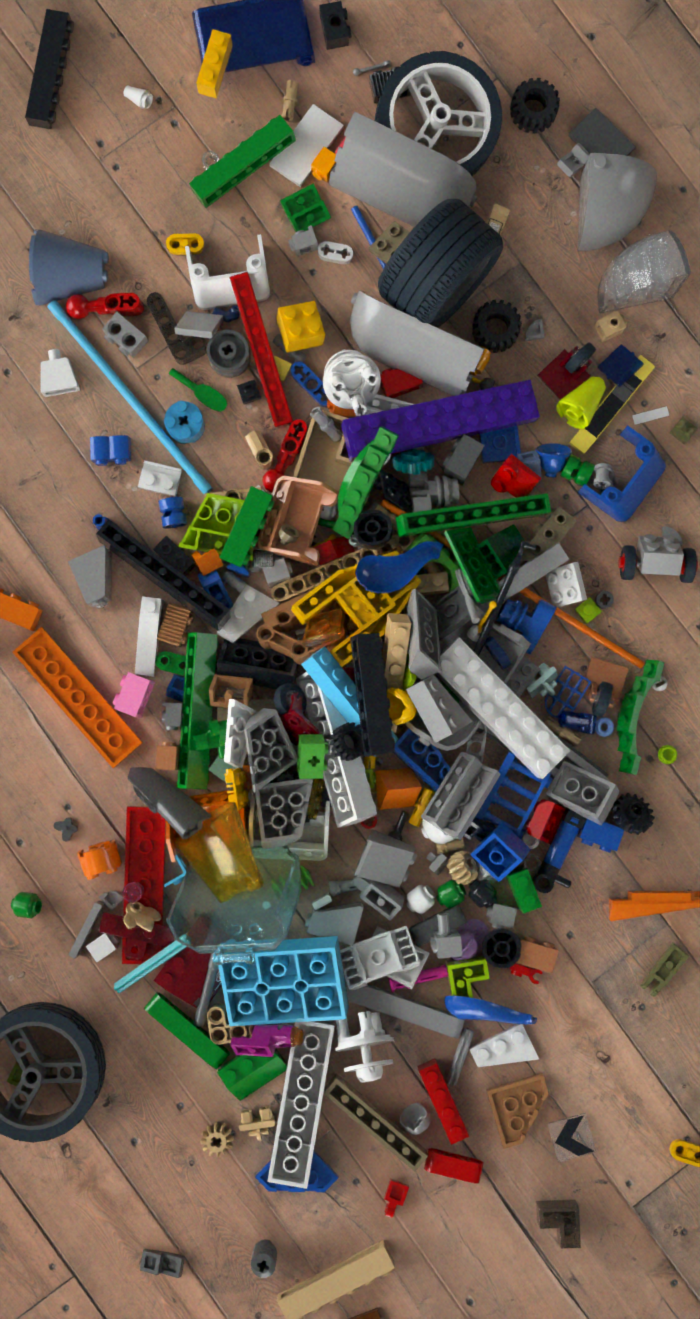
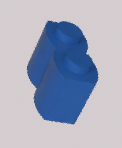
M128 435L90 437L91 461L96 463L97 466H106L108 462H115L116 465H125L126 462L131 461V438Z

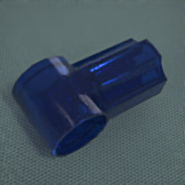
M562 711L558 716L559 727L574 729L581 733H595L597 716L594 714Z

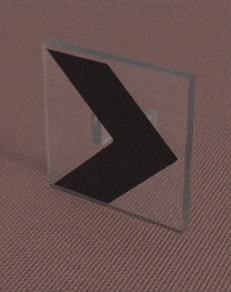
M586 1113L547 1123L558 1163L596 1152Z

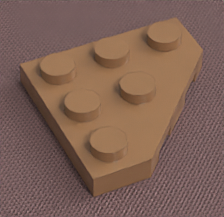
M543 1073L486 1089L503 1149L523 1143L530 1126H532L539 1113V1109L549 1095Z

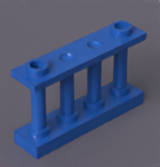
M509 751L498 771L501 774L475 818L489 821L496 826L503 822L521 839L526 831L523 829L524 824L543 788L548 789L553 778L550 777L551 772L543 779L537 778L526 766L520 764L515 759L516 756ZM509 769H515L540 782L541 785L537 793L535 794L509 780V777L506 776ZM500 786L503 788L506 786L532 800L528 810L526 811L500 797V794L497 793ZM491 803L494 805L496 803L521 816L523 819L519 827L517 828L492 815L491 811L488 810Z

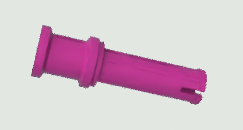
M446 965L421 970L415 984L448 977ZM388 977L392 993L397 989L406 987Z

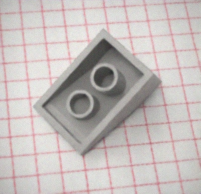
M564 761L546 796L602 826L620 791L616 784Z

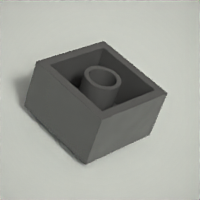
M465 434L462 439L457 438L451 450L453 455L448 454L443 463V475L450 479H457L458 484L463 486L484 445Z

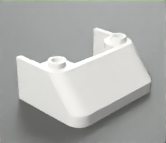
M260 234L257 235L260 254L251 255L246 262L257 302L265 301L270 296ZM185 246L189 275L197 307L201 310L215 309V307L223 308L237 305L229 277L247 271L209 277L208 268L201 263L193 264L190 248Z
M251 797L249 816L250 854L257 858L312 861L326 859L328 856L330 801H326L325 813L316 812L310 816V822L304 824L301 839L283 847L263 849L261 834H259L260 826L255 797Z

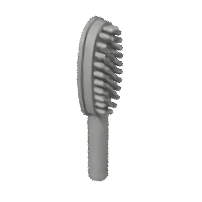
M456 569V577L465 596L472 623H478L480 619L472 599L473 593L462 570Z

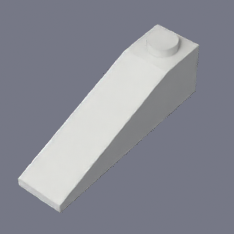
M142 596L135 675L151 677L155 675V659L159 645L157 637L161 628L164 600L160 598Z

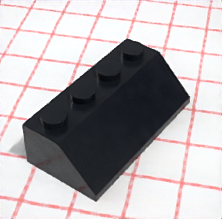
M239 638L235 643H231L224 639L217 661V675L253 679V685L278 689L287 683L295 684L299 664L292 658L273 649L262 648L259 641Z

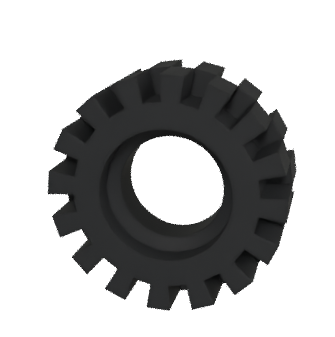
M354 722L345 723L333 730V734L330 735V739H333L330 741V745H334L331 750L332 752L336 750L335 756L341 755V760H354L364 754L361 726L359 724L355 726ZM345 735L352 738L354 743L353 749L349 748L345 743Z

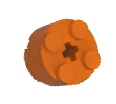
M112 840L111 843L110 841H104L91 845L87 852H84L83 849L77 852L84 876H87L88 880L98 877L99 873L105 871L106 874L116 872L117 868L122 864L115 840Z

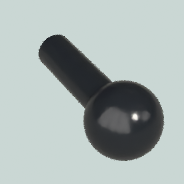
M401 812L394 831H391L388 836L402 841L401 832L409 815L408 812Z

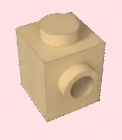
M616 311L599 319L595 324V328L602 342H605L623 333L627 328V322L625 317L620 315L619 311Z

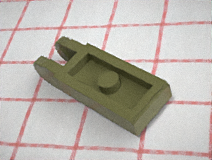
M672 942L649 971V975L645 977L640 987L646 989L655 978L659 982L651 989L650 995L656 996L669 983L689 955Z

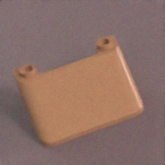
M281 476L274 485L272 500L275 503L271 512L267 511L264 518L267 521L263 530H260L257 545L264 551L318 566L320 553L317 549L312 548L311 544L323 506L333 507L338 501L339 491L321 481ZM288 524L298 530L299 537L295 543L283 545L280 542L281 538L278 532L282 525Z

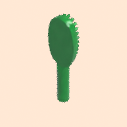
M174 368L170 370L169 375L193 390L196 398L205 406L218 412L226 409L227 401L217 390L205 384L197 385Z

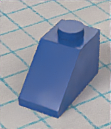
M217 570L204 576L201 573L197 574L204 591L227 608L233 607V602Z

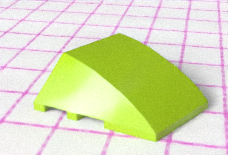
M207 493L178 547L203 552L216 549L218 554L221 555L245 500ZM251 547L248 554L251 555L250 561H253V547Z

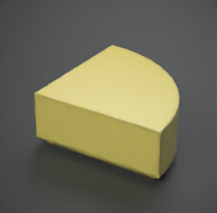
M275 356L274 360L280 379L284 382L292 364Z

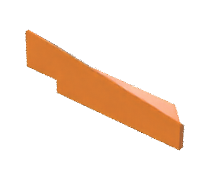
M628 891V899H609V920L616 921L699 908L700 891Z

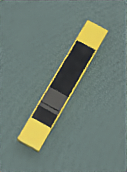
M640 355L596 409L590 424L584 429H580L569 444L584 455L655 366Z

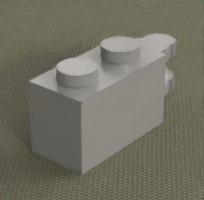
M357 876L353 878V885L357 886L361 891L360 898L391 921L403 907L405 897L390 885Z

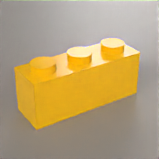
M212 29L196 82L199 94L217 99L233 46L231 34Z

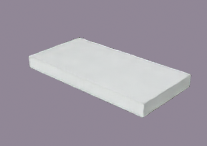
M313 104L293 131L296 141L276 155L269 163L270 167L301 187L312 172L311 164L323 147L329 149L343 130L344 125Z

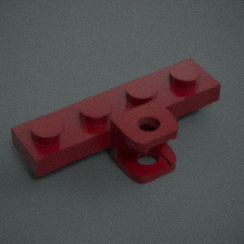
M103 912L99 928L100 933L126 938L125 956L135 960L143 958L147 943L167 947L179 938L181 930L159 924H154L151 932L138 925L128 929L124 924L123 916ZM134 947L139 950L136 954L131 952V949Z

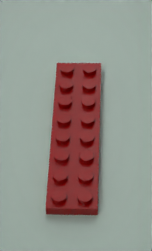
M127 806L123 917L126 915L127 904L135 901L143 904L144 907H151L157 910L161 915V920L154 921V924L163 925L166 820L158 812L153 813L148 807ZM123 938L122 964H142L160 952L162 946L147 943L141 960L130 959L125 956L127 939ZM136 947L131 949V952L134 954L139 951Z

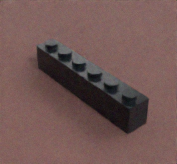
M46 9L25 115L29 126L51 129L52 123L56 121L55 108L60 101V94L58 92L59 87L63 85L62 72L67 65L66 52L70 50L69 36L74 30V22L71 20L68 12Z
M379 633L357 634L351 637L350 641L364 757L388 755L394 753L395 741L391 734L393 723L389 717L390 700L387 698L386 692L388 682L384 676L385 660L382 658L381 651L383 649V641Z

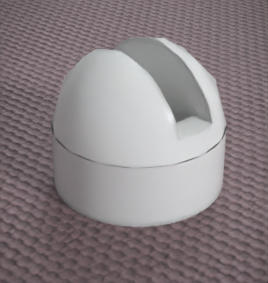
M661 676L660 681H655L652 688L655 691L665 690L668 685L666 678ZM663 680L664 684L658 687L655 685Z

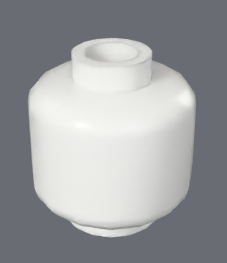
M418 885L407 894V907L413 913L416 911L419 914H423L435 904L434 898L436 895L428 885Z

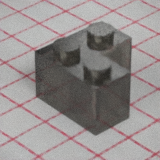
M576 1200L536 1201L537 1223L540 1229L557 1228V1241L561 1249L581 1248L580 1215Z

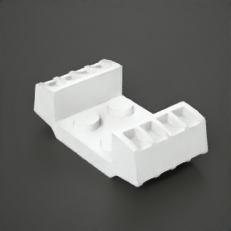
M407 926L382 933L340 950L343 972L349 990L365 987L371 981L401 970L408 971L420 965Z

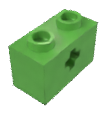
M323 734L299 735L297 758L299 779H323V771L327 770V760L324 759V756L328 753V742L324 741Z

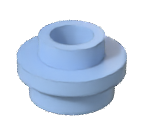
M600 718L595 723V731L599 736L607 737L613 733L614 723L609 718ZM603 723L607 725V730L605 731L601 729Z

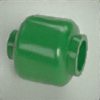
M451 879L438 887L436 898L441 906L445 905L447 908H453L465 900L466 890L462 884H457L455 880Z
M20 892L11 901V909H13V913L17 917L32 919L40 913L42 908V901L35 893Z

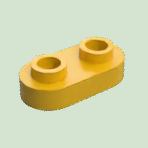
M196 233L172 234L166 240V247L173 255H186L185 246H189L192 255L199 254L204 249L203 238ZM177 243L179 247L174 248L173 245ZM197 243L198 246L193 248L192 244Z
M682 1139L672 1141L669 1150L674 1159L700 1167V1157L695 1158V1154L700 1152V1145ZM678 1146H682V1150L680 1152L676 1151V1148Z

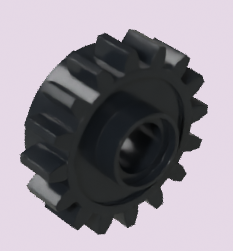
M627 793L625 796L622 794L614 802V807L611 809L614 812L613 818L616 824L630 834L636 833L639 835L641 832L645 833L653 825L652 821L655 819L651 815L653 809L648 808L650 804L644 803L643 797L638 799L637 794H634L632 797L630 793Z

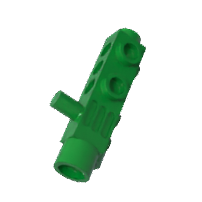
M227 720L209 721L210 730L208 733L193 736L196 751L218 748L219 758L223 759L225 755Z

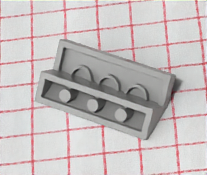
M461 752L421 817L445 834L461 840L501 774L498 770L482 765L477 757Z

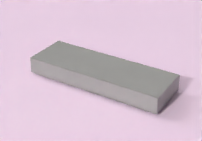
M97 901L94 903L69 952L70 957L75 959L79 956L105 905L103 902Z

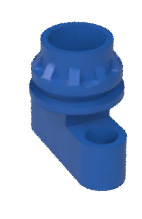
M507 599L496 621L515 632L516 630L521 631L520 635L531 643L526 651L530 655L550 622L556 606L540 599L533 612L530 613L527 611L529 604L525 603L522 606V602L519 600L512 601Z

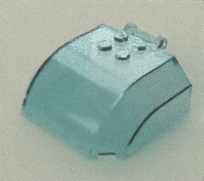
M262 845L250 846L248 851H246L245 847L212 849L207 852L208 857L198 862L195 860L190 863L166 919L175 940L200 954L214 953V965L232 962L253 964L256 951L275 950L288 935L299 901L301 888L300 859L298 855L293 854L289 850L287 845L263 849ZM227 952H245V954H224V953H227Z

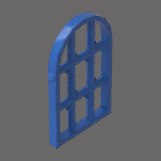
M567 666L563 668L555 681L562 684L561 690L557 696H551L547 693L545 699L547 712L555 718L570 716L576 710L578 703L592 682ZM565 669L571 671V674L566 682L560 680V677ZM575 673L581 678L573 688L569 686V681ZM584 679L589 683L583 693L578 691V687ZM565 687L571 690V694L566 702L560 699ZM574 693L580 695V698L575 706L572 707L569 705V701ZM550 696L553 698V703L548 709L547 700ZM558 701L563 704V707L556 716L551 713V710ZM566 707L571 709L569 714L561 716Z

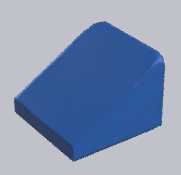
M232 563L227 566L228 570L247 578L251 575L244 565L242 568Z
M174 674L167 687L166 696L183 702L185 678Z

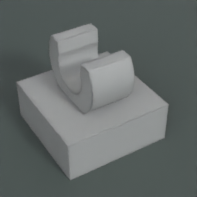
M430 852L426 857L432 862L429 869L437 875L448 864V858L442 853L437 857Z

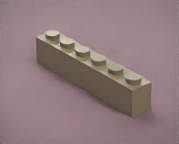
M337 1073L324 1087V1095L414 1172L428 1157L427 1150Z

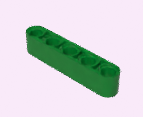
M156 992L144 1007L147 1013L212 1068L217 1070L230 1055V1052L222 1044L213 1043L208 1032L202 1027L194 1025V1021L163 994Z

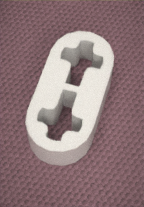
M324 241L318 246V256L323 261L349 264L353 259V250L348 245ZM325 247H328L330 251L327 255H324V252L321 251L325 250ZM344 251H347V254L350 255L346 256V259L342 258L341 255Z

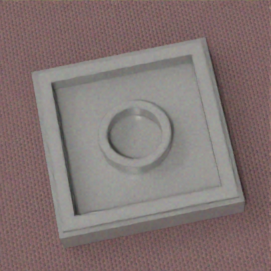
M186 311L175 326V334L212 338L223 322V315Z

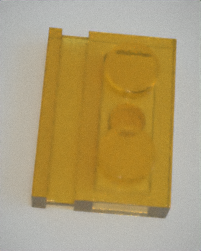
M313 779L307 809L308 819L316 820L318 809L321 807V795L325 788V781L322 779Z

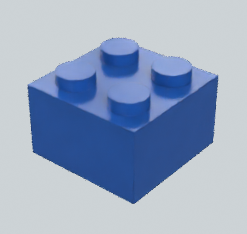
M501 822L477 845L470 855L500 882L525 859L531 849Z

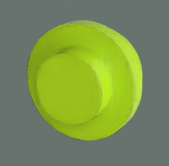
M664 745L658 750V759L664 764H672L677 759V751L671 745Z

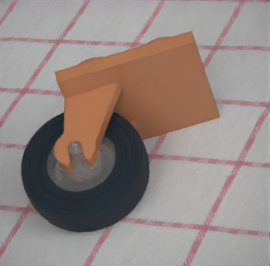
M591 657L585 678L592 682L584 695L589 697L590 702H593L592 714L603 717L608 707L612 708L613 705H618L629 668ZM584 680L581 693H583V691L589 683L586 680Z

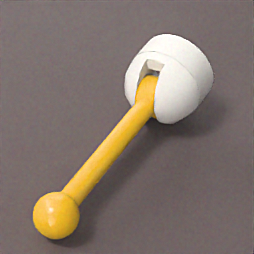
M495 601L489 603V608L479 625H473L468 630L467 636L472 641H478L483 624L492 609L497 606Z

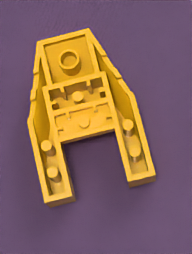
M394 551L382 556L388 557L397 556L400 554L398 553V551ZM355 564L352 567L335 572L293 604L291 611L304 625L334 601L340 604L359 628L329 651L339 665L344 668L353 661L350 638L357 634L379 633L380 638L385 635L388 613L400 614L408 602L412 590L416 589L421 582L417 575L398 591L374 593L366 591L365 587L358 582L355 574L358 564Z

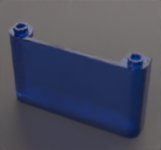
M241 0L199 8L192 12L201 64L212 29L231 34L233 46L225 72L294 59L301 66H309L315 63L304 0Z

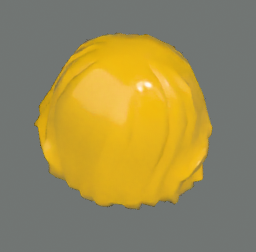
M392 687L386 690L387 698L390 700L389 717L392 719V723L399 725L412 720L416 715L417 709L407 691Z

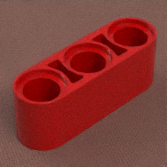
M435 1148L428 1149V1157L424 1166V1170L427 1172L475 1184L480 1182L484 1165L483 1161Z

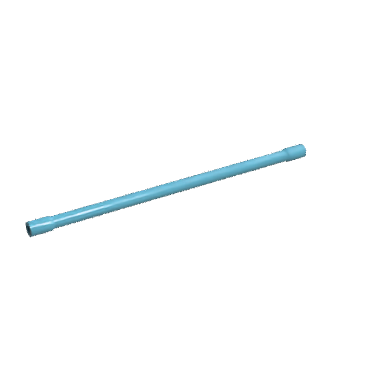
M56 300L50 302L47 306L48 309L65 326L171 453L203 495L209 493L213 487L195 469L69 318L61 305Z

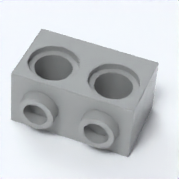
M118 312L102 328L105 334L104 338L111 344L115 342L119 346V351L125 356L130 355L134 358L148 342L147 337ZM114 328H121V331L118 334L112 333ZM130 339L136 340L132 346L127 345Z

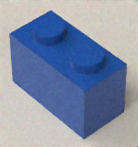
M586 819L577 837L582 838L581 843L589 846L595 843L600 845L599 849L611 853V850H618L624 830L606 822L601 826Z

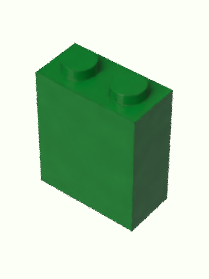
M523 865L514 868L506 876L518 909L524 914L542 907L528 869Z

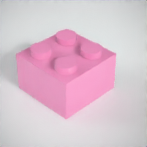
M128 672L127 676L124 675L121 680L120 686H122L120 694L117 693L114 698V709L137 718H142L155 682Z

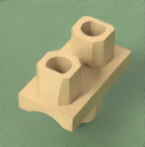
M270 1106L259 1109L260 1118H253L252 1109L242 1110L239 1124L240 1131L249 1130V1137L257 1136V1141H262V1135L269 1134V1129L266 1127H273L276 1122V1117L272 1114Z

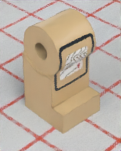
M494 204L487 224L500 235L509 217L510 209L498 204Z

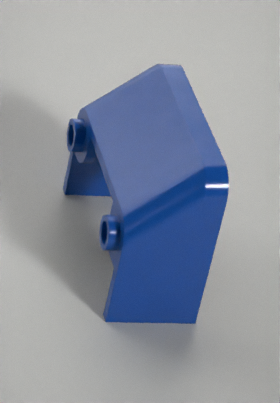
M628 425L620 433V436L636 447V456L644 463L625 489L621 492L615 487H608L599 495L584 484L577 492L618 522H625L633 515L666 468L665 461L653 443Z

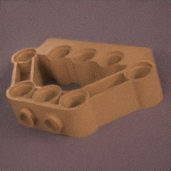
M310 591L261 613L265 624L258 627L256 631L257 639L262 648L273 649L292 658L299 665L324 646L328 651H331L347 638L345 624L348 622L349 616L337 601H334L317 614L319 616L325 615L333 607L330 625L326 631L322 633L315 632L306 641L296 640L280 633L282 631L289 632L293 630L296 624L301 623L291 611L293 604ZM285 618H288V619H289V620H288L287 622H285V623H282V622H281V621H282L283 619H285ZM335 633L340 634V636L336 638L332 637V635ZM265 635H271L270 638L263 639ZM316 642H323L320 646L314 645ZM299 650H305L303 654H297Z

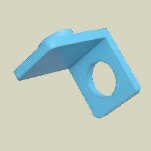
M179 853L176 855V860L184 873L165 883V887L172 883L174 886L185 880L184 876L190 873Z

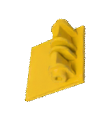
M229 768L224 773L226 783L233 782V784H228L226 787L234 788V790L227 791V793H234L228 795L229 805H231V808H237L238 811L245 807L249 801L248 791L244 789L246 775L241 768Z

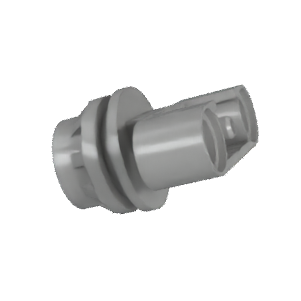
M421 471L418 475L408 473L413 512L432 510L431 505H436V509H440L441 505L443 508H447L452 504L459 503L457 479L442 476L440 480L439 476H435L434 481H428L427 472Z

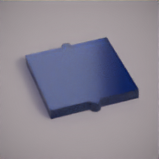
M621 344L597 368L606 375L608 380L610 379L620 388L644 363L635 356L634 352H630Z

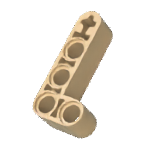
M219 1003L213 1004L210 1007L207 1019L210 1039L213 1043H231L232 1037L240 1038L245 1036L251 1038L254 1025L240 1026L244 1029V1033L237 1035L234 1032V1028L237 1026H229L226 1008ZM215 1009L220 1010L222 1017H213L212 1011ZM217 1029H221L225 1036L218 1038L214 1032Z

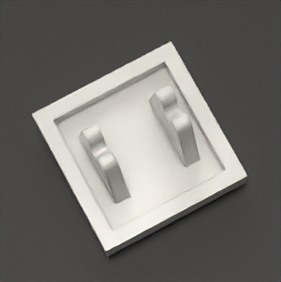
M578 562L557 567L546 574L551 601L556 607L560 608L587 600Z

